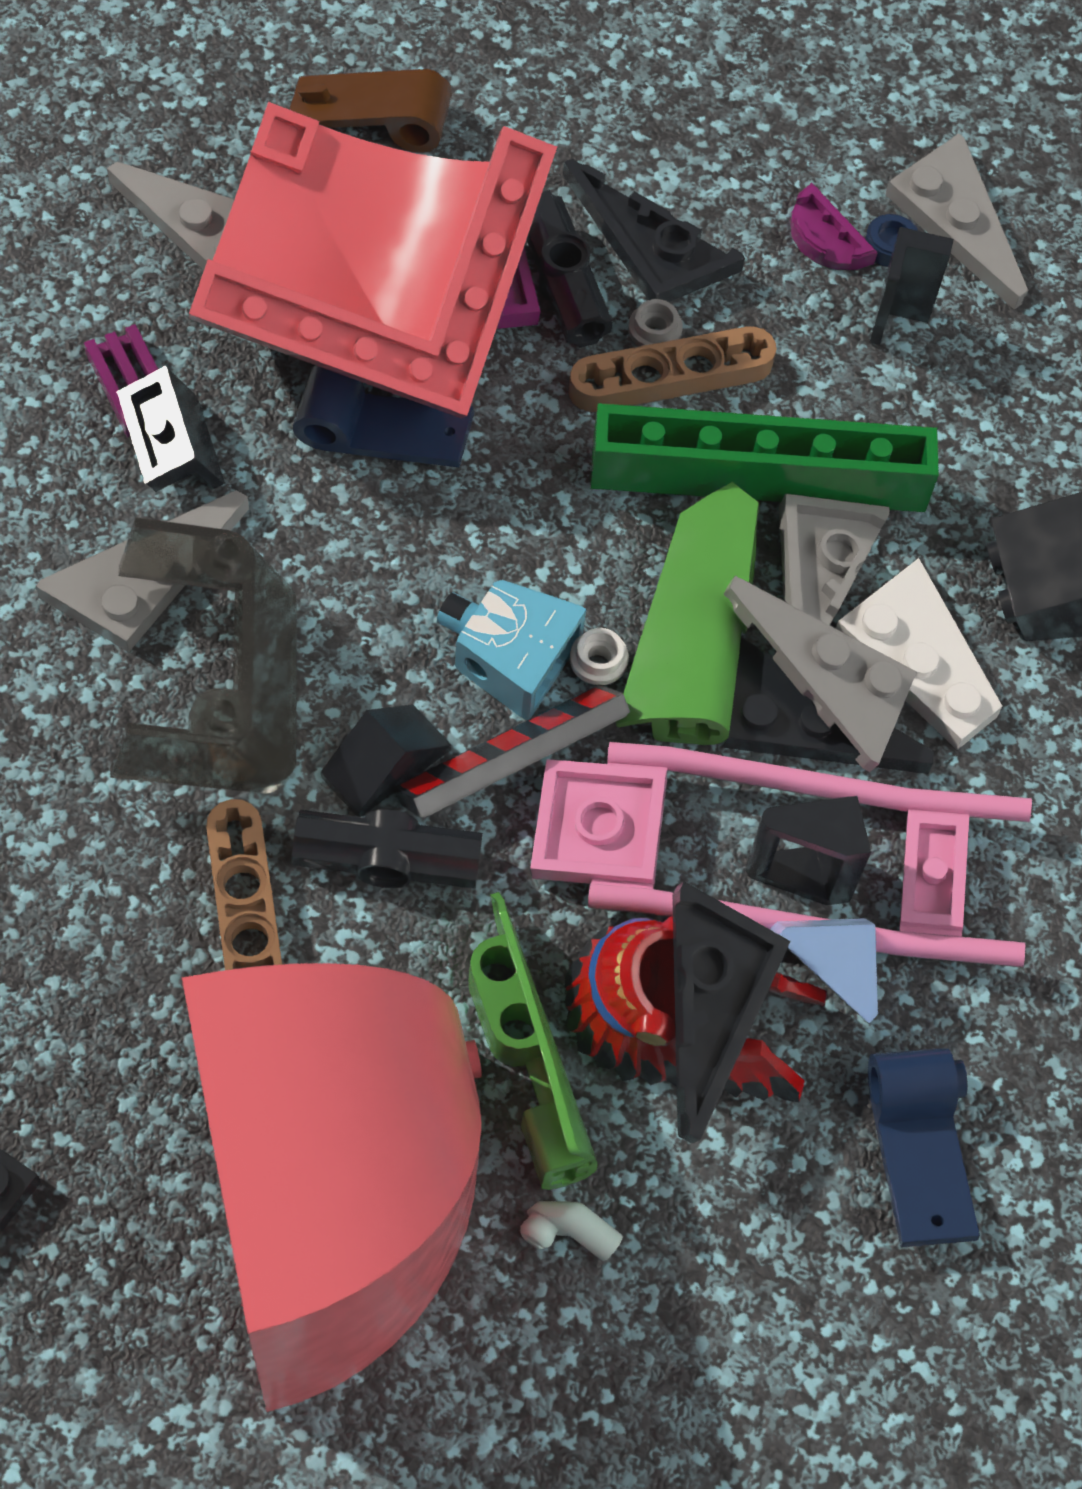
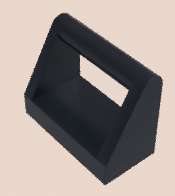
M858 796L767 808L762 814L746 864L747 875L756 881L826 906L849 903L871 855V848ZM781 838L804 846L802 848L777 851Z

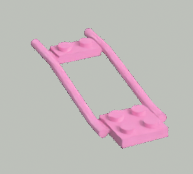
M609 742L607 764L546 759L530 867L532 879L590 884L589 908L648 913L666 917L673 916V892L654 889L667 785V771L830 799L858 796L859 804L908 812L899 931L875 927L876 952L905 957L1014 967L1024 966L1025 942L962 937L969 817L1030 822L1031 798L906 788L669 746ZM720 901L768 929H771L777 921L831 920Z

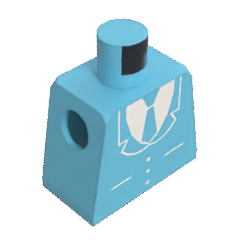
M499 580L493 583L479 605L451 592L439 610L437 623L459 634L455 651V666L458 671L518 716L529 720L569 660L573 643L583 634L586 608L505 580Z

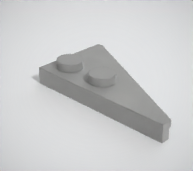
M958 133L888 182L885 195L927 233L954 239L951 254L1015 310L1022 305L1028 288L965 138Z
M235 490L45 577L36 585L38 597L127 652H130L249 510L248 497Z
M734 576L723 594L732 603L734 612L747 628L755 624L777 651L772 657L800 693L813 701L818 715L830 728L836 724L860 753L855 760L863 769L871 772L880 763L917 671L749 582Z

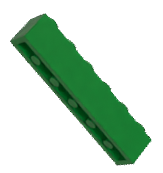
M601 403L597 405L592 445L590 489L706 497L733 482L758 501L781 502L785 494L884 506L889 507V510L926 512L939 476L937 428Z

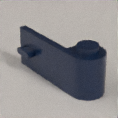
M314 366L308 375L293 423V432L301 442L319 450L460 468L474 416V408L470 406L468 415L459 418L407 398L366 394L363 382L319 366Z
M948 1048L871 1054L868 1062L869 1094L900 1247L978 1241L980 1233L953 1118L958 1098H965L968 1090L967 1073L963 1061L954 1060Z

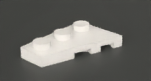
M919 558L838 621L837 630L917 671L905 701L956 750L998 717L1002 704Z

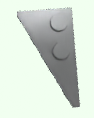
M118 161L107 168L109 183L204 270L207 260H213L235 199Z
M785 494L779 504L784 602L830 625L851 588L857 573L867 558L881 528L890 514L889 507Z

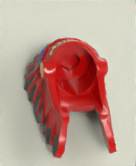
M673 916L669 917L665 922L648 918H633L614 927L607 926L602 928L579 952L577 960L572 963L565 976L567 994L564 1003L568 1009L565 1026L571 1032L576 1033L577 1051L593 1057L596 1067L614 1068L622 1081L633 1080L640 1075L650 1086L663 1081L677 1086ZM778 972L768 990L786 998L825 1006L827 997L826 990L810 983L798 982V980ZM747 1038L724 1090L735 1098L745 1092L763 1101L772 1095H776L783 1100L799 1103L805 1080L772 1053L764 1041Z

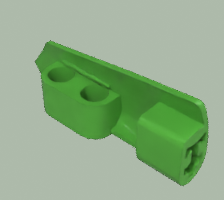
M733 482L711 493L680 513L623 693L630 713L616 721L617 727L651 722L654 739L662 742L715 745L728 739L741 635L746 634L747 627L734 612L730 600L723 594L734 576L753 585L756 560V524L759 503Z
M497 892L490 894L499 935L481 942L473 951L468 978L469 991L488 1047L493 1056L505 1065L512 1067L526 1066L539 1106L530 1108L523 1113L521 1128L542 1189H558L577 1183L595 1173L597 1170V1160L505 900ZM498 963L508 967L512 971L513 976L505 981H494L486 977L482 969L490 964ZM520 1020L531 1026L534 1033L526 1039L517 1040L506 1035L501 1027L508 1021Z

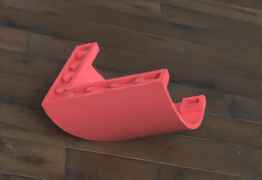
M268 102L213 260H207L188 318L459 418L466 417L557 146L503 126L491 160L488 162L438 158L362 140L319 125L320 121Z
M303 963L255 966L182 978L246 1326L266 1412L302 1402L334 1388L365 1369L391 1348L418 1320L437 1294L455 1261L467 1230L475 1195L482 1128L480 1101L474 1080L482 1077L479 1053L475 1040L465 1041L458 1009L452 998L440 987L408 973L355 964Z

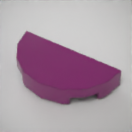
M813 183L809 184L798 194L790 217L791 237L804 255L816 264L834 270H858L875 263L877 251Z

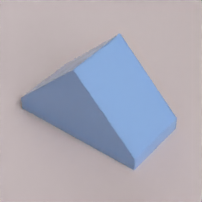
M865 918L777 921L770 930L791 941L788 949L865 1021L870 1023L878 1015L876 933L874 923Z

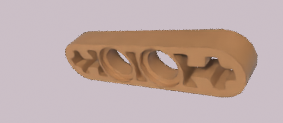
M741 327L587 356L579 359L571 369L568 388L569 397L573 404L581 410L597 412L598 403L633 406L757 382L766 378L771 372L777 350L776 342L771 334L764 329ZM744 349H749L750 353L753 356H759V359H751L748 353L741 352ZM692 356H701L708 359L712 363L713 368L704 373H697L687 368L684 361ZM724 360L725 362L730 361L729 366L724 365ZM639 366H650L659 371L661 377L657 381L645 383L636 379L632 371ZM615 373H621L622 386L619 385V376L615 377ZM594 379L597 385L603 387L601 389H593L591 383H587L585 380Z
M229 799L220 802L208 815L206 830L225 970L281 965L282 959L261 817L258 810L251 803L244 800ZM238 820L243 829L244 854L232 856L230 837L226 831L228 830V822ZM238 873H249L259 880L260 887L253 896L246 899H237L225 891L228 879ZM247 929H257L267 936L268 944L260 954L244 956L239 954L232 946L236 935Z

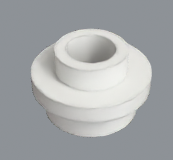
M594 628L579 636L572 645L570 653L571 667L581 680L589 684H611L623 676L628 666L629 653L625 643L615 632L609 629ZM601 655L609 662L598 664L592 662L589 658Z

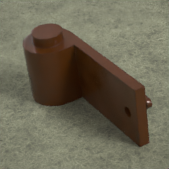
M431 69L299 76L289 110L320 121L319 125L327 128L385 125L390 137L401 148L411 152L425 153L434 150L440 142L452 97V87L447 79Z

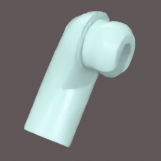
M539 1201L527 1210L529 1218L520 1227L524 1240L538 1249L551 1246L556 1235L571 1236L603 1262L611 1257L623 1238L622 1234L580 1202Z

